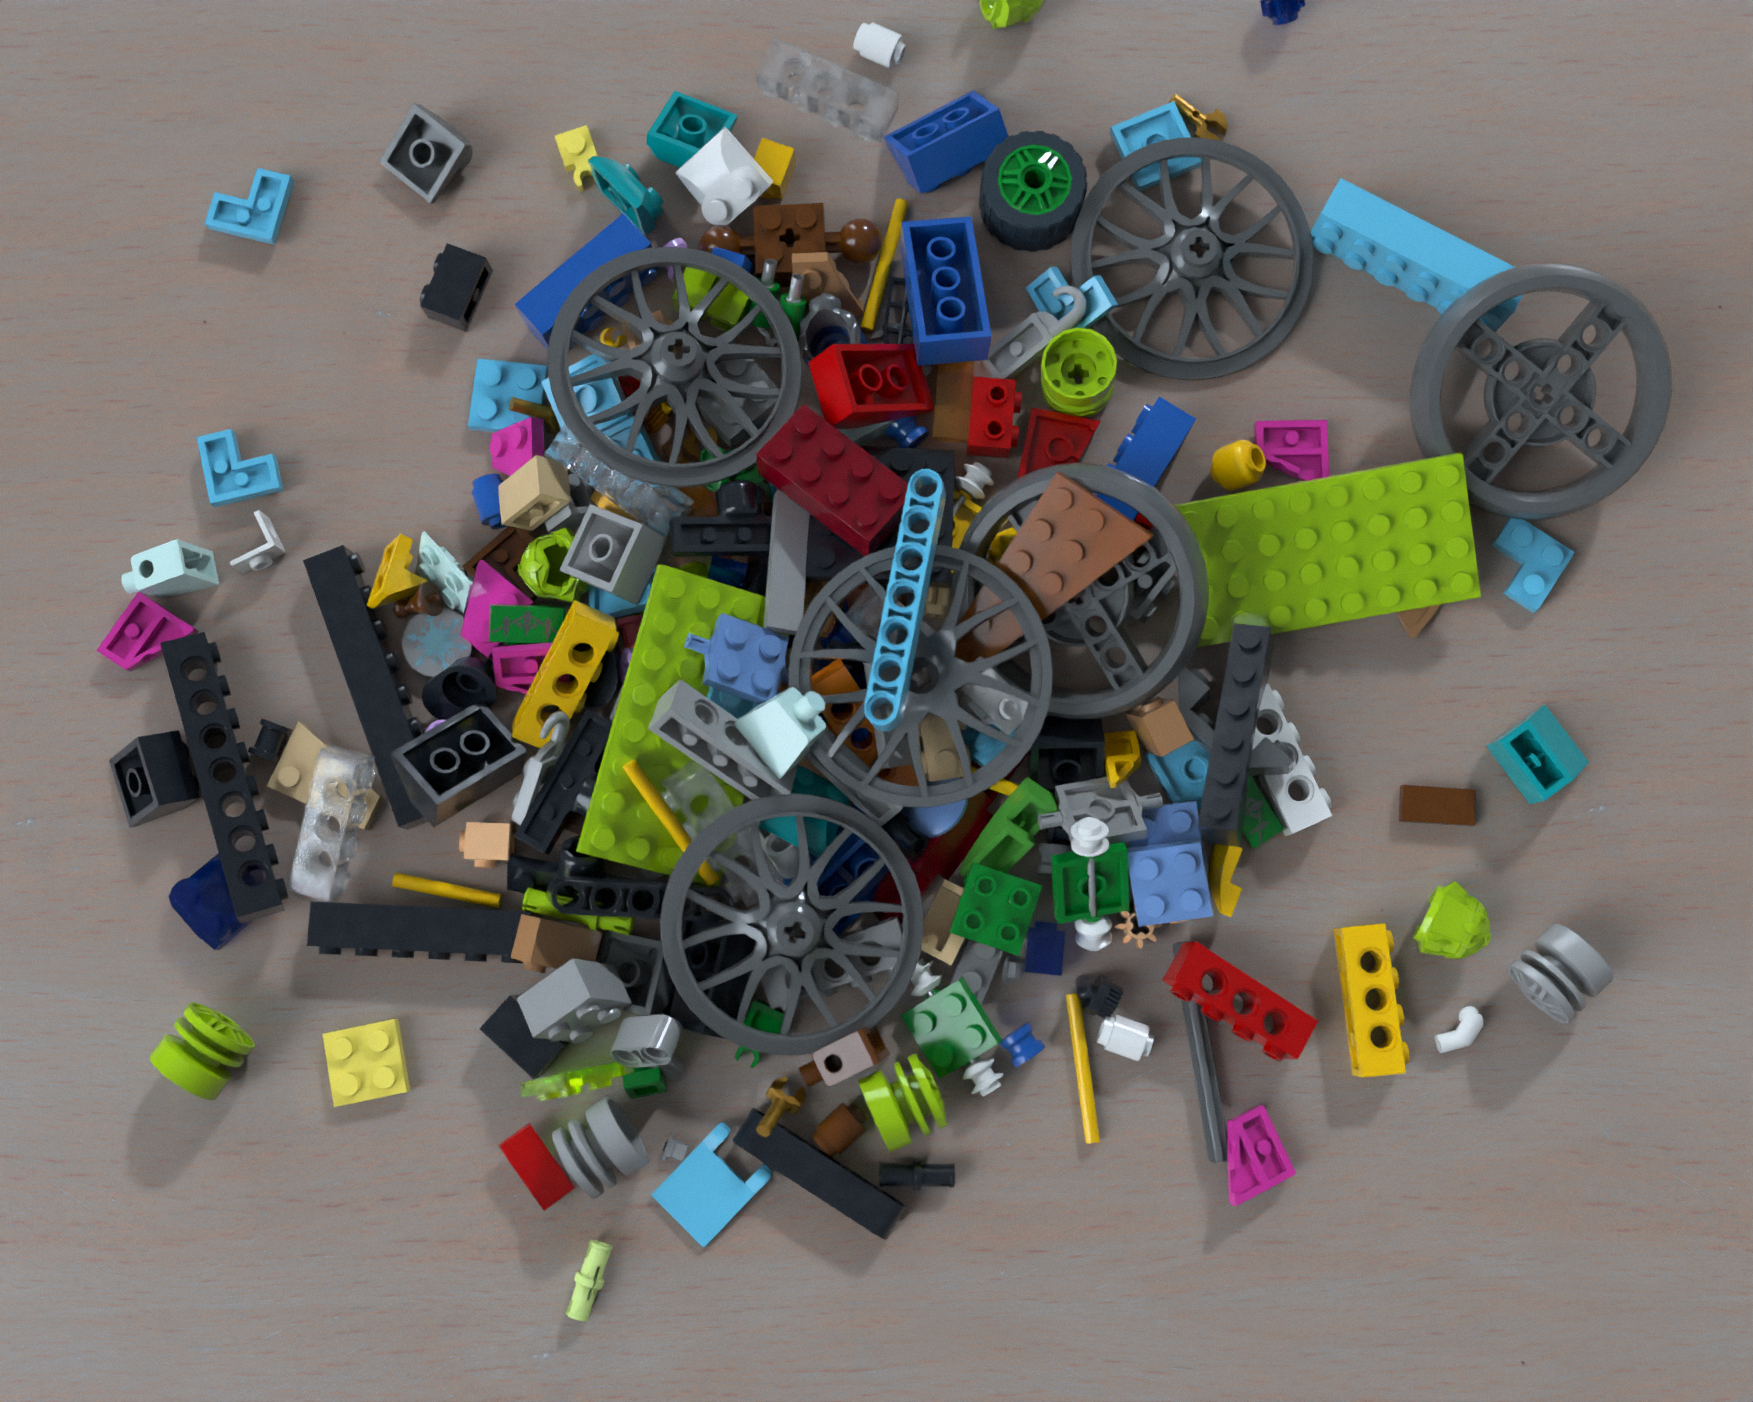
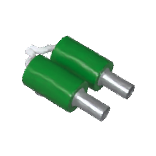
M766 259L762 278L757 279L777 300L780 287L774 281L777 262L773 259ZM793 274L789 293L781 295L779 304L790 320L797 341H799V328L806 306V299L801 296L804 276ZM750 300L748 313L756 306L752 300ZM761 312L751 325L758 327L760 333L766 338V344L774 347L775 343H777L776 337L771 340L769 333L764 329L771 326L765 315Z

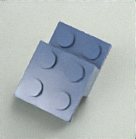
M1197 800L1163 804L1162 808L1143 810L1142 818L1147 828L1146 839L1128 842V868L1138 926L1213 916L1207 878L1209 870L1204 842H1202L1198 830L1199 812Z

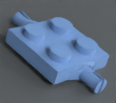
M722 613L716 619L714 632L709 640L689 633L686 637L684 648L704 654L705 672L702 680L703 685L757 704H762L776 696L781 682L789 685V669L786 668L785 662L789 641L787 636Z

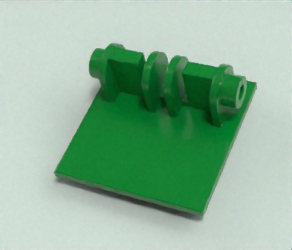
M973 862L970 872L967 871L963 880L964 889L949 933L1019 956L1042 885Z

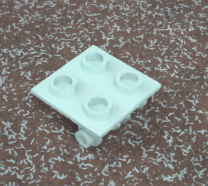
M424 531L421 534L416 566L420 577L437 586L443 602L450 609H456L464 617L474 579L470 575L467 577L468 572L465 569L460 570L461 565L459 562H456L447 549L439 547Z

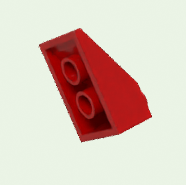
M833 344L808 362L824 418L836 429L860 428L928 413L935 409L922 366L917 365L914 344Z

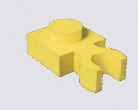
M587 125L554 136L566 171L575 170L573 178L580 192L584 191L583 178L586 176L594 178L588 160L593 156L598 157Z

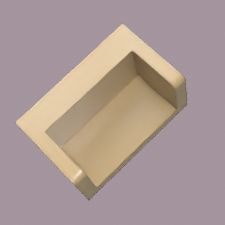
M535 455L498 486L501 524L533 531L571 502L566 462Z
M945 879L924 919L921 951L951 966L965 939L964 937L949 933L963 888Z

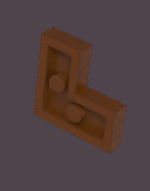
M508 526L462 566L474 579L477 564L482 559L534 601L538 598L515 572L518 570V564L521 562L523 553L534 540L525 529Z

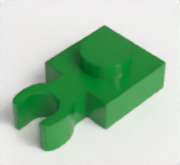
M755 998L743 1024L760 1031L779 1034L785 1011L782 1012L779 1008L771 1009L769 1003ZM739 1046L735 1054V1060H739L743 1051L749 1050L754 1054V1060L750 1066L754 1068L761 1057V1052Z

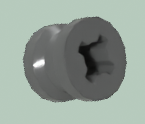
M1040 843L1039 852L1042 858L1041 863L1037 865L1036 873L1052 876L1051 855L1072 852L1071 846Z

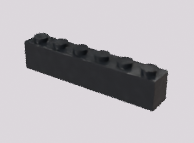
M311 901L307 946H319L318 954L341 955L342 948H356L355 956L378 957V949L392 950V957L414 958L415 951L428 952V959L450 960L451 953H465V961L487 962V954L502 955V963H523V961L511 958L521 914L537 917L538 913Z

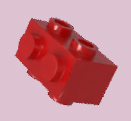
M973 377L966 455L1008 458L1011 447L1017 448L1019 426H1012L1013 413L1020 414L1022 392H1015L1016 380Z

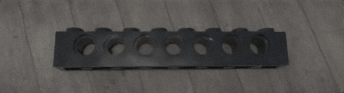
M205 632L160 643L236 917L241 924L285 911L282 900L289 899L284 879L275 878L272 866L279 864L274 844L266 845L263 831L269 830L264 809L256 811L253 797L260 795L254 775L247 776L243 764L250 762L245 742L237 743L234 730L240 729V724L235 708L227 709L224 697L230 696L231 693L226 676H218L215 664L222 662L216 641L209 643ZM195 669L207 671L206 676L200 681L188 679L189 674ZM204 702H214L217 704L216 709L210 714L203 715L197 712L199 706ZM214 735L226 737L224 745L216 749L207 746L208 740ZM230 768L236 771L235 777L229 782L222 783L216 780L217 774L223 769ZM241 802L246 805L245 811L240 816L230 817L226 815V809L230 804ZM243 836H251L255 839V845L249 851H238L235 849L238 839ZM260 870L265 873V879L260 885L248 886L245 884V878L251 871Z

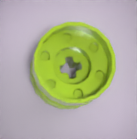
M1073 328L1062 331L1050 340L1043 351L1041 389L1044 400L1054 412L1087 418L1096 415L1106 407L1113 395L1117 359L1113 346L1105 336L1092 329ZM1075 376H1080L1081 384H1075Z
M189 1002L183 1011L186 1018L180 1017L174 1022L175 1029L182 1037L166 1034L150 1054L149 1059L153 1066L174 1084L200 1098L214 1100L231 1080V1074L223 1064L231 1067H240L244 1061L242 1055H249L255 1047V1042L228 1016L203 1004Z
M916 1053L907 1057L914 1072L908 1076L905 1075L899 1061L894 1063L897 1081L893 1083L888 1081L881 1070L858 1080L873 1119L890 1153L912 1143L909 1125L914 1122L917 1123L926 1136L931 1134L925 1117L933 1114L939 1129L948 1126L945 1116V1103L930 1070L918 1059Z

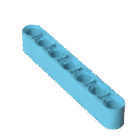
M921 469L915 472L908 483L864 704V712L867 719L876 729L883 732L896 729L903 719L945 506L946 492L940 475L930 469ZM925 485L937 487L936 492L930 497L918 495L919 490ZM924 520L930 523L929 528L924 533L915 534L911 532L912 525L917 521ZM910 557H920L923 560L918 569L911 571L904 569L905 561ZM904 593L914 594L915 600L911 606L902 608L896 605L900 595ZM903 629L908 632V637L903 643L894 645L889 642V637L895 630ZM896 666L901 669L900 676L895 681L885 682L882 680V673L886 668ZM882 703H889L893 705L892 715L885 720L876 719L874 717L876 708Z

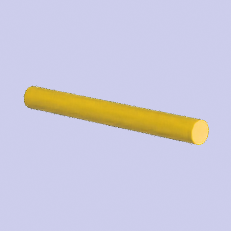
M898 198L895 200L860 329L865 332L872 333L874 331L901 234V224L904 222L909 202L904 199Z
M636 760L629 761L622 767L684 852L691 843L692 838ZM705 859L697 872L706 885L710 886L718 881L719 876L707 859Z
M1077 993L1066 994L1085 1143L1100 1142L1081 998Z

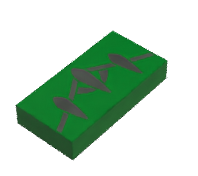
M490 604L489 642L551 643L554 641L564 621V607Z
M1249 776L1242 835L1249 846L1255 849L1284 828L1252 776Z

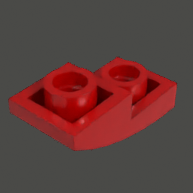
M530 1123L498 1145L543 1211L575 1189L570 1179Z

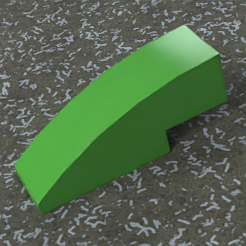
M1026 777L981 832L960 866L959 873L965 877L966 872H970L973 862L1006 873L1035 845L1034 835L1040 830L1038 814L1057 812L1055 795Z

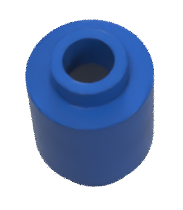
M499 474L484 475L472 482L474 487L472 495L481 523L486 526L490 525L491 529L506 527V525L501 524L498 486L504 481L501 480Z

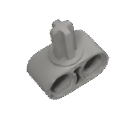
M666 1015L625 1018L618 1030L610 1056L615 1062L626 1067H659L667 1078L674 1079L677 1074L682 1073L684 1068L680 1059L674 1054L683 1026L676 1019Z

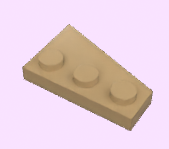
M300 721L297 722L267 784L269 788L364 830L369 829L383 800V797L344 763L331 748Z

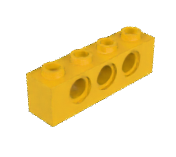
M576 600L573 601L512 721L513 738L541 748L550 741L554 727L551 729L546 739L540 738L542 727L553 714L543 711L542 709L545 706H558L560 709L556 712H564L568 715L569 721L574 712L579 713L582 710L587 697L585 690L589 682L595 683L602 670L603 663L600 661L606 651L611 652L618 640L619 632L616 631L615 618ZM579 643H587L592 646L586 652H578L573 649ZM564 674H571L576 677L568 683L558 680ZM571 723L569 724L568 734H569L570 729H571Z
M1386 923L1333 928L1353 1076L1363 1078L1406 1073L1405 1064L1409 1063V1050L1406 1042H1402L1400 1027L1404 1026V1013L1402 1006L1396 1002L1395 989L1399 988V977L1396 968L1391 965L1390 952L1394 951V940L1391 931L1386 929ZM1366 952H1369L1375 959V966L1369 973L1364 971L1360 964L1361 957ZM1371 989L1376 990L1380 996V1003L1373 1010L1367 1006L1365 1001L1366 994ZM1377 1026L1381 1027L1385 1033V1040L1378 1047L1372 1043L1370 1038L1372 1030Z

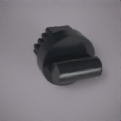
M1104 974L1099 975L1094 984L1090 983L1089 978L1085 975H1080L1075 980L1077 995L1081 998H1086L1083 1004V1011L1092 1016L1096 1014L1103 1019L1106 1016L1111 1017L1116 1010L1115 1008L1118 1007L1117 1004L1120 1003L1121 995H1123L1122 987L1113 983V979Z

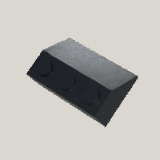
M480 700L391 752V758L410 801L434 828L520 775L527 750L516 738L512 737L511 732Z
M683 920L682 940L725 922ZM745 933L710 939L684 949L689 967L697 983L726 970L753 952L756 940ZM751 971L703 991L718 1008L736 1020ZM673 983L669 1003L659 1015H666L676 1019L684 1029L724 1038L704 1024L694 1014Z

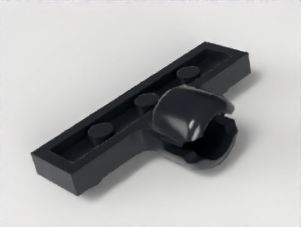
M736 480L722 484L715 493L718 516L672 517L669 521L673 557L769 555L772 517L762 512L759 489L754 482Z
M588 708L586 709L514 837L549 855L570 817L574 813H580L586 817L613 722Z
M580 835L571 837L563 842L561 852L559 851V863L511 854L507 863V890L524 894L528 888L546 892L549 883L558 876L631 878L611 875L603 868V858L576 851ZM564 886L558 891L557 895L574 898V887ZM606 887L598 890L595 894V902L600 901L607 904L612 897L611 889ZM639 890L633 895V907L638 908L646 904L649 897L647 890Z

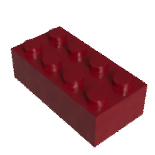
M805 404L791 416L756 454L757 473L777 489L783 491L790 499L864 556L874 553L901 523L908 483Z

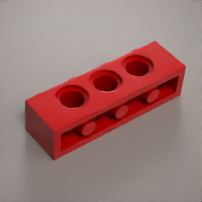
M1197 941L1182 943L1162 979L1163 982L1172 987L1170 992L1174 996L1186 1002L1193 1000L1202 1006L1201 1012L1205 1016L1217 1022L1224 1020L1233 1026L1231 1030L1233 1034L1248 1042H1251L1252 1039L1264 1046L1262 1049L1264 1054L1279 1062H1282L1283 1059L1298 1060L1318 1023V1020ZM1206 974L1210 976L1213 982L1210 993L1205 992L1202 986V981ZM1237 994L1243 1001V1008L1240 1013H1237L1233 1006V1000ZM1268 1014L1273 1020V1028L1270 1033L1264 1027V1019Z

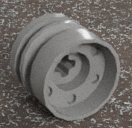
M1558 923L1551 924L1535 940V946L1539 954L1531 950H1525L1521 954L1522 961L1514 960L1508 966V973L1511 979L1528 1000L1562 1024H1568L1575 1018L1574 1010L1582 1011L1585 1008L1586 1002L1581 993L1589 997H1596L1614 977L1604 959L1585 940Z
M605 1096L586 1109V1118L590 1128H587L578 1119L573 1118L568 1121L570 1131L560 1127L552 1132L555 1147L566 1171L584 1192L593 1199L604 1193L603 1184L608 1188L617 1184L612 1166L615 1165L623 1174L629 1176L650 1162L646 1147L636 1129L619 1105L609 1096Z

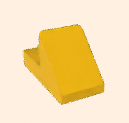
M400 533L385 547L367 602L368 607L374 609L412 596L421 584L429 582L407 570L413 558V555L409 553L413 539Z

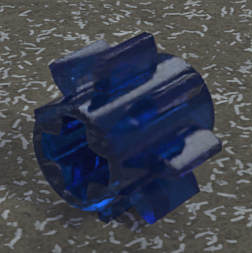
M1260 0L1263 17L1268 16V19H1272L1274 25L1295 21L1299 17L1298 12H1300V8L1306 6L1305 0Z

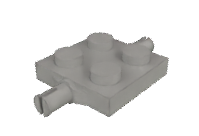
M1107 777L1055 786L1054 795L1059 811L1038 814V824L1040 830L1062 826L1072 842L1074 838L1071 835V827L1083 818L1092 817L1104 822L1108 826L1109 833L1106 838L1109 844L1146 839L1147 828L1142 818V811L1162 808L1163 800L1160 792L1138 796L1130 787L1128 779L1118 787L1111 789Z

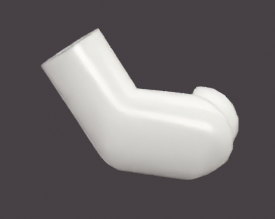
M1472 1006L1462 1008L1458 1016L1461 1022L1457 1029L1435 1035V1044L1440 1053L1467 1047L1474 1042L1483 1028V1017L1478 1014L1476 1008Z

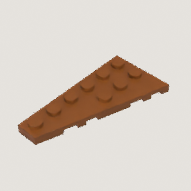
M1057 472L995 567L999 568L1019 586L1032 603L1042 621L1149 540L1153 534L1061 472ZM983 585L958 625L982 611L1003 603V601ZM1010 609L985 621L967 634L957 644L955 658L967 663L974 662L979 657L986 659L999 654L1024 635Z

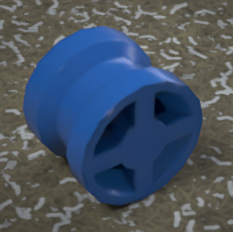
M916 415L896 419L885 431L889 439L895 440L899 444V448H917L930 433L925 426H920L916 422Z
M1029 1022L1008 1034L999 1043L1002 1049L1008 1050L1011 1054V1062L1015 1068L1045 1048L1043 1042L1033 1036V1027Z

